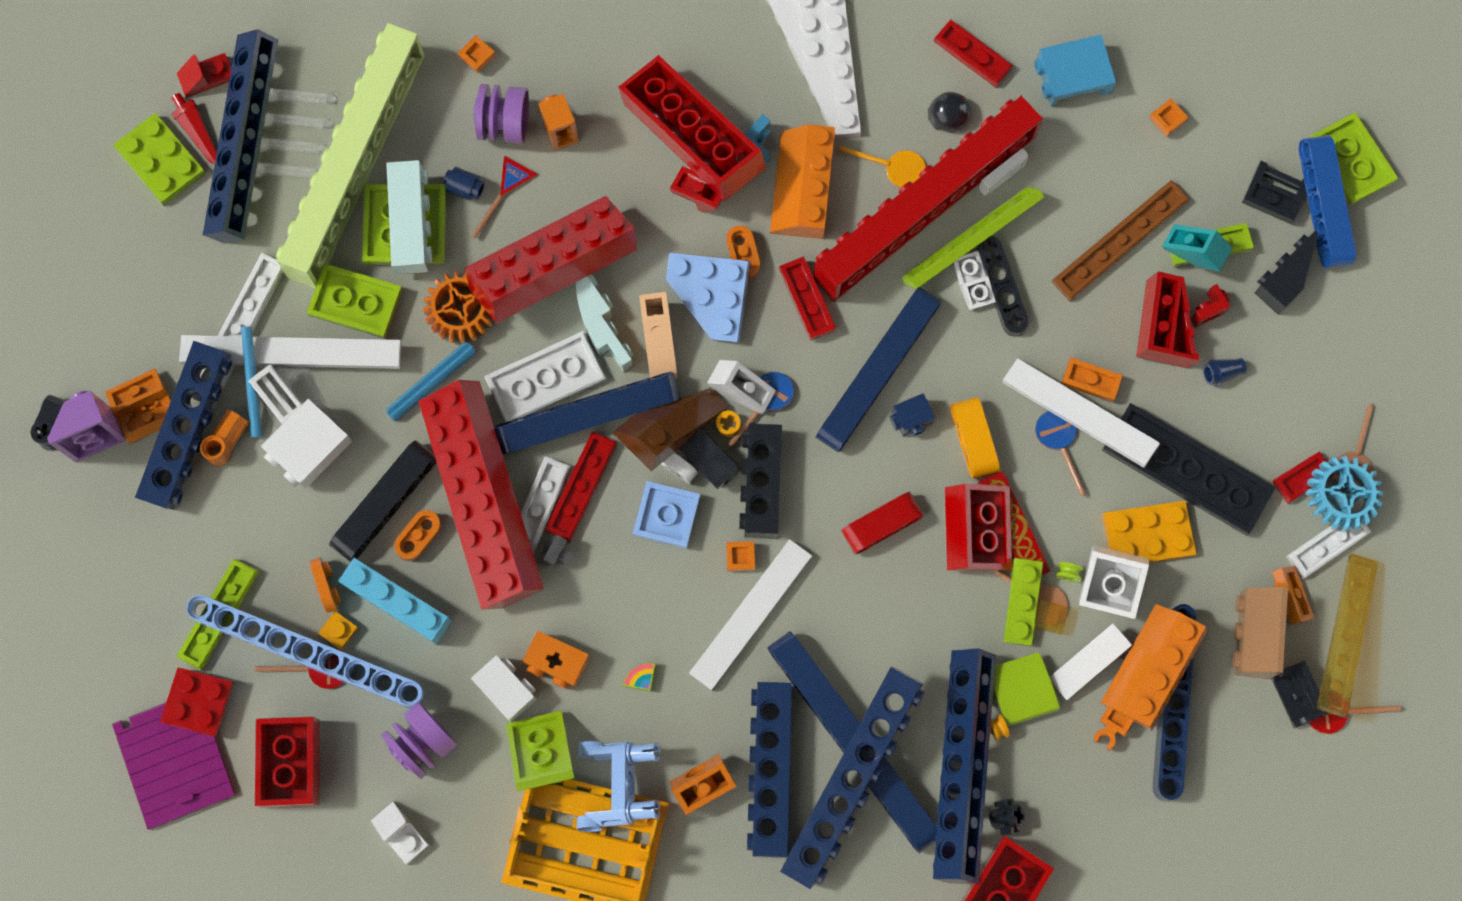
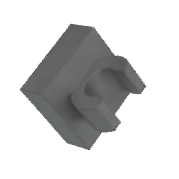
M551 535L538 560L546 565H554L556 560L565 565L570 563L574 554L563 549L567 540L558 535Z

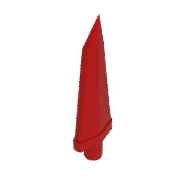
M181 93L173 95L171 99L177 107L172 113L173 118L177 120L209 163L215 165L217 151L196 107L197 104L193 99L185 102Z

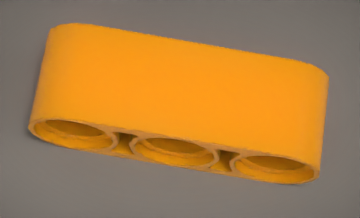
M974 397L951 403L952 418L971 478L975 479L1000 472L998 457L979 398Z

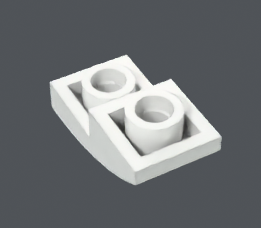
M979 251L963 255L952 263L969 310L996 302L989 277L985 275Z

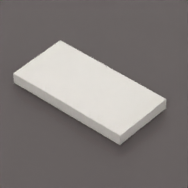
M584 331L484 376L505 422L542 411L607 381Z

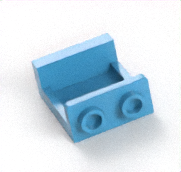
M1102 35L1041 48L1037 59L1034 60L1036 73L1041 75L1043 80L1041 86L1043 97L1049 100L1050 106H1055L1060 99L1100 90L1101 95L1112 93L1116 84Z

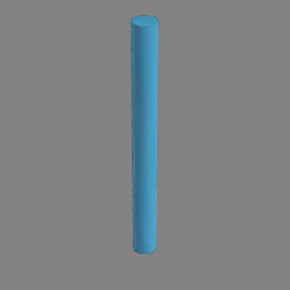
M252 326L241 327L250 432L251 437L262 436L259 396L248 382V380L256 375Z

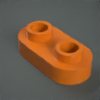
M734 226L728 231L726 236L730 259L749 261L752 267L749 269L748 279L754 278L760 270V259L753 234L745 226ZM741 238L745 242L742 245H737L735 240Z
M430 510L420 511L404 528L394 543L395 552L401 559L405 561L418 559L441 530V521L437 514ZM425 522H432L431 529H423ZM409 543L415 545L414 550L411 552L405 551V547Z
M321 557L311 560V571L326 613L338 610V603H341L342 599L338 588L332 587L330 577L334 575L329 561L324 562Z

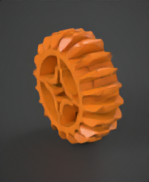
M455 271L454 278L451 279L445 273V281L443 283L438 279L435 280L436 289L428 287V292L431 296L424 297V302L428 305L423 308L424 314L428 315L425 321L428 325H432L431 331L433 333L439 332L440 339L444 340L449 335L450 343H454L457 337H459L460 342L463 344L466 342L467 336H470L471 340L475 341V333L479 332L480 335H485L486 332L483 326L492 327L493 324L488 319L492 317L478 299L472 294L461 295L457 291L460 289L470 290L466 273L462 278L459 271ZM450 294L449 302L442 306L443 309L439 310L443 298ZM456 298L459 300V303L463 305V312L465 314L464 317L462 316L461 312L457 310V303L455 300ZM481 305L477 317L470 321V314L478 309L477 306ZM448 319V321H450L453 319H457L461 321L463 325L454 326L444 322L443 320Z

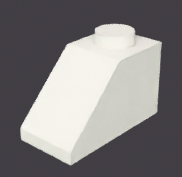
M719 360L707 382L708 385L725 398L760 414L764 413L776 391L738 361Z

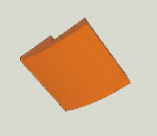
M156 368L105 391L112 412L117 417L124 437L129 444L161 429L171 398Z

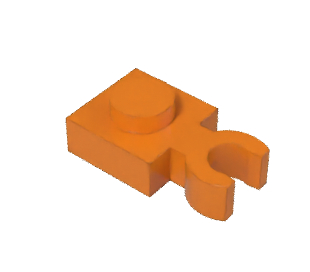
M1107 708L1100 719V723L1106 727L1096 732L1094 742L1098 743L1101 737L1107 736L1110 739L1107 750H1113L1116 745L1115 736L1117 733L1125 737L1134 721Z

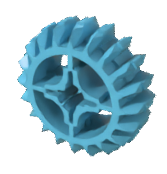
M1342 456L1339 461L1336 457H1332L1329 463L1322 462L1319 465L1320 469H1315L1312 472L1314 478H1310L1307 481L1311 489H1308L1305 495L1313 497L1307 506H1316L1317 510L1313 512V516L1321 514L1323 516L1321 524H1326L1330 520L1331 529L1335 530L1340 525L1342 531L1349 530L1350 526L1353 530H1358L1361 524L1364 526L1368 525L1370 518H1375L1378 515L1376 509L1381 508L1383 504L1378 498L1384 496V492L1376 489L1382 485V481L1373 480L1377 471L1368 473L1366 471L1368 463L1358 466V458H1353L1349 463L1347 456ZM1332 474H1338L1339 479L1336 480V486L1325 488L1328 477ZM1353 478L1360 484V486H1357L1354 483ZM1364 499L1359 513L1351 514L1354 501ZM1328 500L1332 501L1336 505L1337 510L1334 507H1332Z

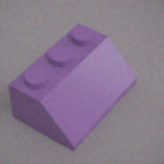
M92 391L77 392L72 395V399L63 403L47 438L50 445L75 463L126 441L118 419L113 414L111 407Z

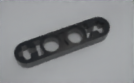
M990 236L977 246L976 251H979L985 275L989 277L996 301L994 305L1003 330L1009 336L1017 337L1025 332L1028 326V317L1003 246L998 238ZM986 244H989L990 247H995L993 251L994 261L989 263L991 260L989 252L983 251ZM995 267L1002 268L1005 272V277L1002 280H996L992 278L990 271ZM1003 292H1009L1013 295L1014 302L1010 305H1005L999 300V295ZM1018 308L1013 313L1015 320L1022 322L1019 329H1016L1014 325H1009L1012 320L1009 311Z

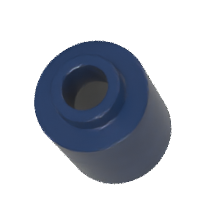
M455 166L452 170L446 172L443 184L446 185V192L469 201L472 199L478 201L484 190L485 181L480 179L479 175Z

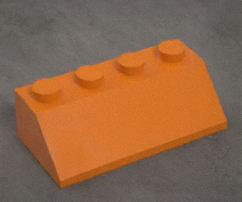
M807 124L781 131L770 234L823 239L835 127Z
M1155 604L1100 703L1152 731L1207 633L1206 626L1180 612Z

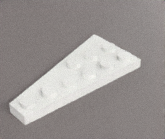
M766 0L786 37V42L802 74L809 84L812 95L815 96L827 126L835 127L834 139L861 136L845 0Z

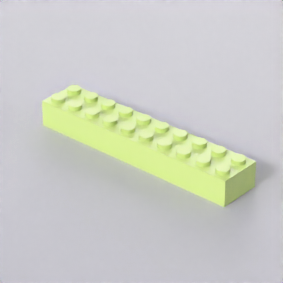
M387 23L384 31L381 30L377 36V47L374 53L370 54L366 60L364 75L356 81L354 87L355 94L352 100H349L344 107V117L341 124H337L334 128L333 141L330 148L324 150L321 158L322 165L319 171L315 172L311 178L309 193L301 199L299 204L300 212L296 220H292L289 225V236L285 244H281L277 251V263L285 275L291 280L312 288H316L324 263L329 264L363 192L364 185L368 181L425 57L416 33Z

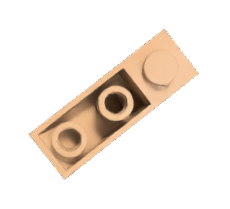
M666 292L639 295L650 377L673 372L675 379H678Z

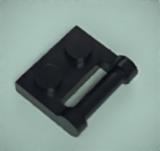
M1260 160L1241 203L1292 224L1306 194L1304 179L1299 180L1269 167L1267 162ZM1262 177H1267L1296 190V194L1262 180Z

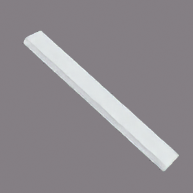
M181 335L179 356L181 364H185L194 340L231 354L230 360H232V365H244L242 336ZM253 337L256 366H268L271 364L272 366L400 369L402 345L400 340Z

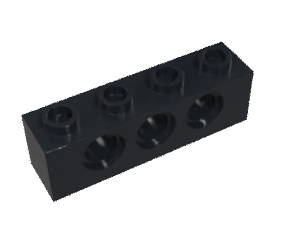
M749 423V432H743L742 448H748V458H742L741 475H747L746 486L741 485L740 502H746L745 513H740L739 529L745 530L744 538L778 539L782 425ZM763 448L769 452V456L766 459L760 460L754 456V452L757 449ZM758 475H762L768 479V483L763 487H758L753 483V479ZM761 502L767 506V511L763 514H756L751 507L753 504Z

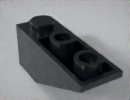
M1316 230L1309 237L1304 234L1293 245L1296 250L1291 255L1286 252L1275 263L1278 268L1273 273L1268 270L1257 281L1260 286L1254 293L1277 315L1304 289L1318 237Z

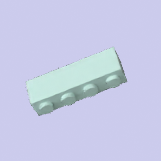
M419 160L387 163L391 266L395 274L428 272V263H432L431 246H427V237H431L430 221H426L425 211L430 210L429 197L424 195V186L428 185L427 169H422Z

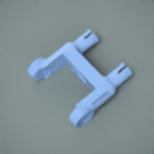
M585 741L578 743L579 757L595 758V761L612 759L611 810L587 812L585 816L577 817L578 831L596 832L603 830V827L632 825L639 819H658L660 817V812H655V810L660 809L658 800L635 802L636 762L659 761L660 755H655V752H660L657 742L634 745L631 742L603 744L596 741Z

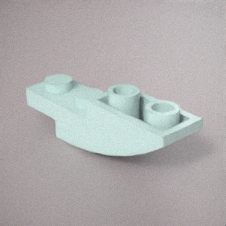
M590 274L576 282L577 299L586 332L599 356L609 351L622 371L625 372L633 367L631 357L634 355L625 342L621 344L616 338L619 333L611 321L606 323L607 320L612 318L610 308L613 305L605 293L600 295L595 288L598 286V283L594 276Z

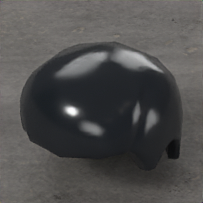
M956 92L940 94L932 101L928 108V120L936 130L942 129L950 133L958 131L965 127L971 118L969 101L965 96Z

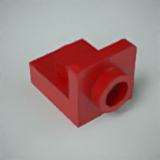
M1218 284L1213 285L1207 292L1210 300L1195 308L1196 312L1190 318L1195 328L1224 315L1230 308L1229 297L1223 289H1220Z

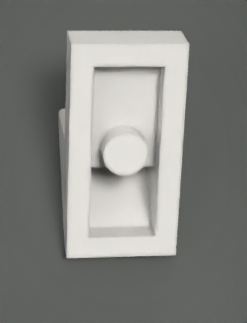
M394 802L371 820L381 838L390 844L406 865L430 846Z

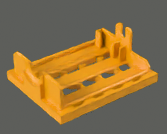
M568 779L558 782H563V786L547 784L524 791L521 807H518L515 826L509 841L511 846L501 883L572 901H592L589 898H580V893L593 896V901H646L669 803L658 801L660 809L655 810V812H660L658 819H639L632 825L618 826L632 829L629 832L628 840L625 841L606 836L608 827H603L600 834L577 830V817L575 816H585L587 812L611 810V798L605 797V794L607 793V795L612 796V789ZM578 786H579V788H582V789H587V790H590V789H591V792L588 793V792L580 791V790H577V788H578ZM635 795V801H636V802H645V801H653V800H654V799H650V798H646V797H642V796H637V795ZM531 806L549 809L546 811L544 821L528 817ZM553 811L573 815L572 828L551 823ZM636 831L650 834L647 846L633 843ZM522 840L538 843L535 854L537 856L519 851ZM544 845L566 850L563 862L538 856H542ZM572 852L594 857L591 869L567 864L570 862ZM603 859L622 864L619 876L596 871L599 860ZM627 866L641 869L640 881L625 878ZM524 880L536 882L538 885L536 887V885L524 884ZM552 886H553V887H557V888H561V889H565V890H566L565 894H564V892H561V891H556V890H553V891H552Z

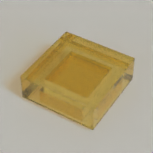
M1040 600L1034 628L1061 635L1068 606Z

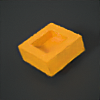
M335 611L318 634L342 651L359 628Z

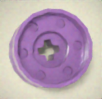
M481 84L474 105V124L477 140H486L489 130L490 141H496L500 130H503L505 142L524 144L529 120L528 88L509 86L505 98H502L500 85H494L491 94L489 84Z
M416 702L404 713L410 725L407 729L394 722L392 726L399 736L395 738L387 730L381 736L394 758L407 771L423 779L427 773L420 765L422 761L431 769H434L436 766L430 754L434 751L442 758H445L458 745L439 722L419 702Z

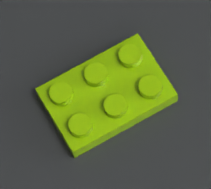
M1356 112L1309 137L1329 135L1334 140L1345 199L1349 206L1391 185L1398 179Z
M156 113L152 114L113 144L163 206L206 174Z
M324 263L306 313L309 317L385 339L403 288L400 285Z
M562 710L506 723L517 792L575 778Z

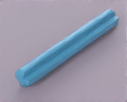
M467 341L461 344L386 408L388 416L393 421L399 420L418 401L427 396L475 355L476 352L473 346Z

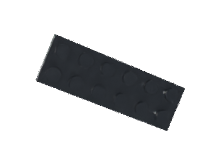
M1130 403L1121 420L1159 442V447L1145 468L1107 445L1103 447L1102 451L1248 536L1276 487Z

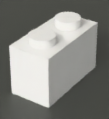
M496 655L471 679L510 722H513L537 700L532 695L536 690L525 678L522 681L518 680L513 674L517 669L506 657L501 661Z

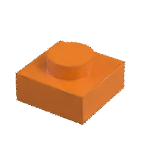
M476 35L457 53L458 57L477 74L496 56L495 51Z
M1172 98L1149 116L1166 137L1189 118Z
M754 541L726 542L727 572L754 571Z

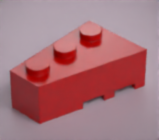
M1158 271L1146 280L1136 353L1137 358L1187 369L1200 361L1199 353H1196L1193 339L1195 332L1194 327H1191L1188 313L1190 306L1184 277Z

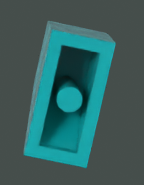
M1177 224L1173 225L1162 245L1164 250L1198 268L1215 271L1221 270L1232 250L1231 246L1217 230Z

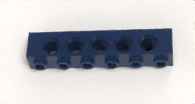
M193 340L135 498L170 510H174L175 505L178 506L184 494V491L181 489L185 479L188 480L192 474L193 464L191 462L194 454L200 451V445L203 441V438H201L203 430L210 425L213 412H211L213 403L214 401L217 402L221 396L222 386L220 385L224 375H228L231 369V354ZM209 367L211 376L208 380L202 381L200 378L201 371ZM199 393L201 403L193 408L191 398ZM189 419L192 425L188 433L183 434L181 425L185 420ZM179 445L182 454L178 459L174 460L171 456V451L175 446ZM169 471L172 475V480L169 485L164 486L162 476L165 472Z
M757 682V689H751V706H757L756 717H751L750 735H756L755 746H750L749 763H755V775H749V792H754V804H748V821H753V833H747V850L752 851V857L787 858L792 683ZM767 705L777 707L779 711L778 717L773 720L765 718L762 712L764 707ZM772 733L778 738L776 747L766 748L762 744V737L765 734ZM766 762H772L777 766V774L773 777H766L761 772V766ZM764 791L775 793L777 801L773 806L768 807L761 803L760 795ZM768 819L775 823L776 831L773 835L765 836L760 832L759 825L763 820Z

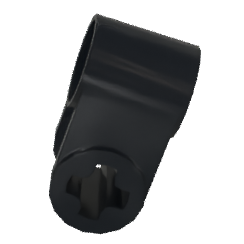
M48 395L42 402L40 412L30 431L32 439L47 451L57 450L49 444L48 436L45 435L50 434L63 403L67 401L53 395Z

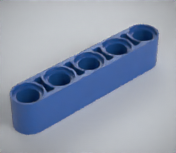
M1329 135L1301 139L1298 151L1314 231L1318 232L1316 244L1320 262L1324 268L1351 265L1356 259V249L1334 140Z

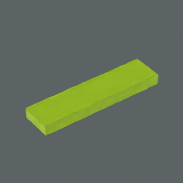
M233 558L213 592L211 599L239 609L260 572ZM206 604L200 616L207 613L208 604ZM231 613L226 614L222 618V626L228 627L234 615ZM196 621L176 657L203 671L224 633Z

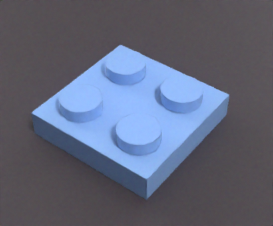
M646 481L633 536L687 549L700 494Z

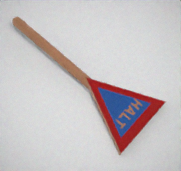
M504 156L500 193L472 234V238H477L505 194L538 176V174Z

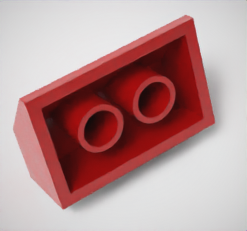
M966 483L945 487L947 571L1012 570L1010 487Z

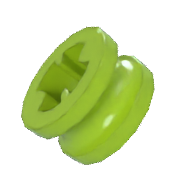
M1059 562L1060 572H1057V578L1069 582H1081L1082 578L1079 576V573L1083 572L1084 568L1082 566L1069 562Z

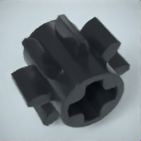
M1013 798L994 802L995 808H992L989 813L991 826L994 829H1000L1002 836L1020 832L1019 826L1025 823V812L1022 806L1019 804L1014 805Z

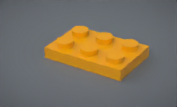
M1185 500L1102 514L1108 549L1148 558L1149 563L1196 555Z

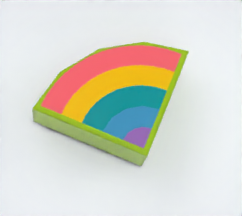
M644 663L634 667L626 675L622 686L651 692L656 663Z

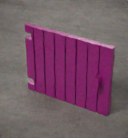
M166 702L130 716L131 727L124 728L122 720L112 723L147 830L159 827L236 795L216 737L161 723L160 720Z

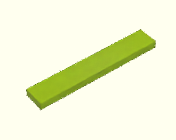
M1032 187L1024 188L902 275L901 279L904 284L914 289L920 287L1042 200L1044 195L1041 190Z

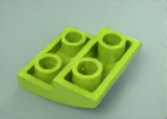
M1039 652L995 666L993 692L996 697L997 707L1007 727L1060 710L1054 688Z

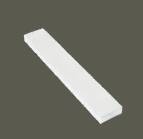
M261 253L218 336H241V327L252 326L253 333L284 274L277 263V259ZM235 365L231 366L228 375H224L220 385L222 386V390L229 376L231 375ZM209 367L203 369L200 374L202 381L208 380L211 376ZM199 393L192 396V400L201 403Z
M1018 358L1003 379V384L1145 468L1159 447L1160 443Z
M789 539L689 674L712 691L812 558V555Z

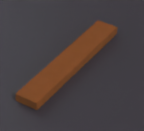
M1170 180L1052 280V283L1070 302L1189 201V198Z

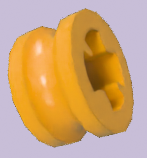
M723 411L717 417L716 428L723 437H733L740 430V417L735 412ZM729 418H732L733 424H736L735 428L723 429L724 424H721L722 420L727 421Z
M1000 713L996 715L995 719H991L990 732L996 742L1000 741V738L1003 736L1005 738L1010 737L1007 724Z

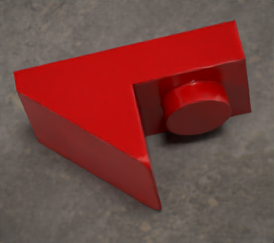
M226 53L201 62L196 54H194L176 74L184 95L188 98L228 83L232 67Z
M684 166L681 167L669 188L671 193L694 202L700 212L717 210L723 200L697 174Z

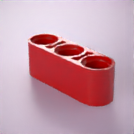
M909 491L845 526L841 532L853 553L857 555L924 517V514Z

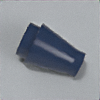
M1243 358L1212 359L1203 366L1205 381L1209 385L1214 384L1215 386L1245 374L1247 371Z

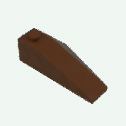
M711 388L685 396L675 402L635 414L615 429L613 434L650 471H653L680 449L700 428L704 429L720 413L729 409V405Z

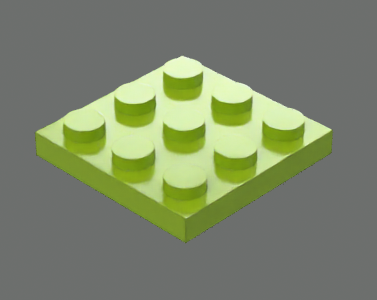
M388 184L364 185L362 262L364 265H391ZM428 184L424 186V195H428L430 210L425 211L426 221L429 220L431 226V237H427V246H431L432 263L428 264H445L446 185Z

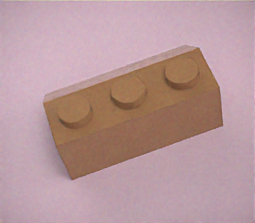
M1288 587L1246 588L1240 592V595H1237L1235 611L1239 612L1238 623H1235L1233 638L1237 640V649L1233 651L1231 665L1235 668V675L1270 679L1283 673Z

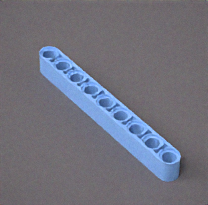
M197 595L192 597L187 603L186 610L189 617L214 630L406 708H411L416 702L422 704L424 701V690L413 680L209 597ZM201 603H207V613L203 616H197V606ZM226 614H233L234 622L232 625L223 627L222 618ZM253 624H259L261 630L258 636L248 637L249 627ZM278 635H286L287 638L286 644L282 648H275L273 644L274 639ZM305 645H311L313 647L312 655L308 659H301L299 655L300 649ZM330 656H338L339 665L335 669L328 670L325 666L326 660ZM362 666L365 668V676L361 680H353L351 676L353 669ZM382 677L391 678L392 684L387 691L378 690L377 684ZM411 687L418 690V697L412 702L405 701L403 697L405 690Z

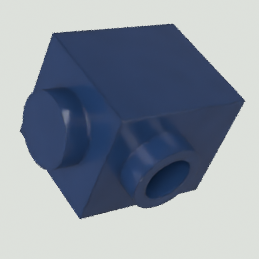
M924 393L894 405L891 412L892 415H890L895 431L900 430L902 437L908 434L914 437L925 432V427L932 425L935 419Z

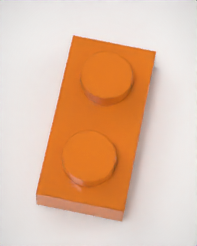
M1070 357L1061 384L1113 403L1123 375Z
M1296 566L1272 571L1275 578V587H1288L1287 617L1290 619L1291 624L1315 619Z

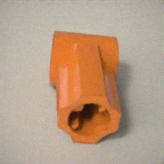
M227 410L211 436L206 437L200 445V451L205 459L216 467L227 464L231 458L232 449L249 425V422L237 413ZM214 447H222L218 455L210 456V452Z

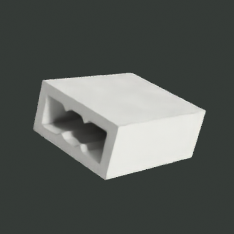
M307 399L261 447L267 452L264 458L274 468L280 465L287 471L283 476L296 487L300 483L306 489L353 441L314 403Z

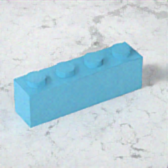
M353 558L338 580L345 588L435 645L439 643L452 623L446 615Z

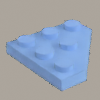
M669 253L666 280L710 339L740 343L750 262Z

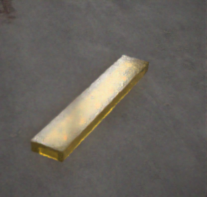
M1353 553L1348 556L1317 705L1319 710L1344 718L1349 712L1379 562Z

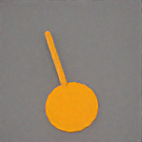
M839 147L841 152L886 165L888 179L899 188L909 181L915 182L920 178V172L926 167L920 155L913 151L903 150L897 152L888 161L850 148Z

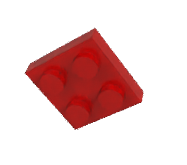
M177 667L160 722L217 738L234 682Z

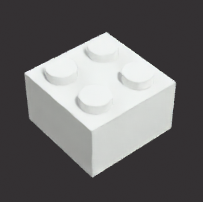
M1093 545L1079 596V605L1135 619L1149 567L1148 558Z

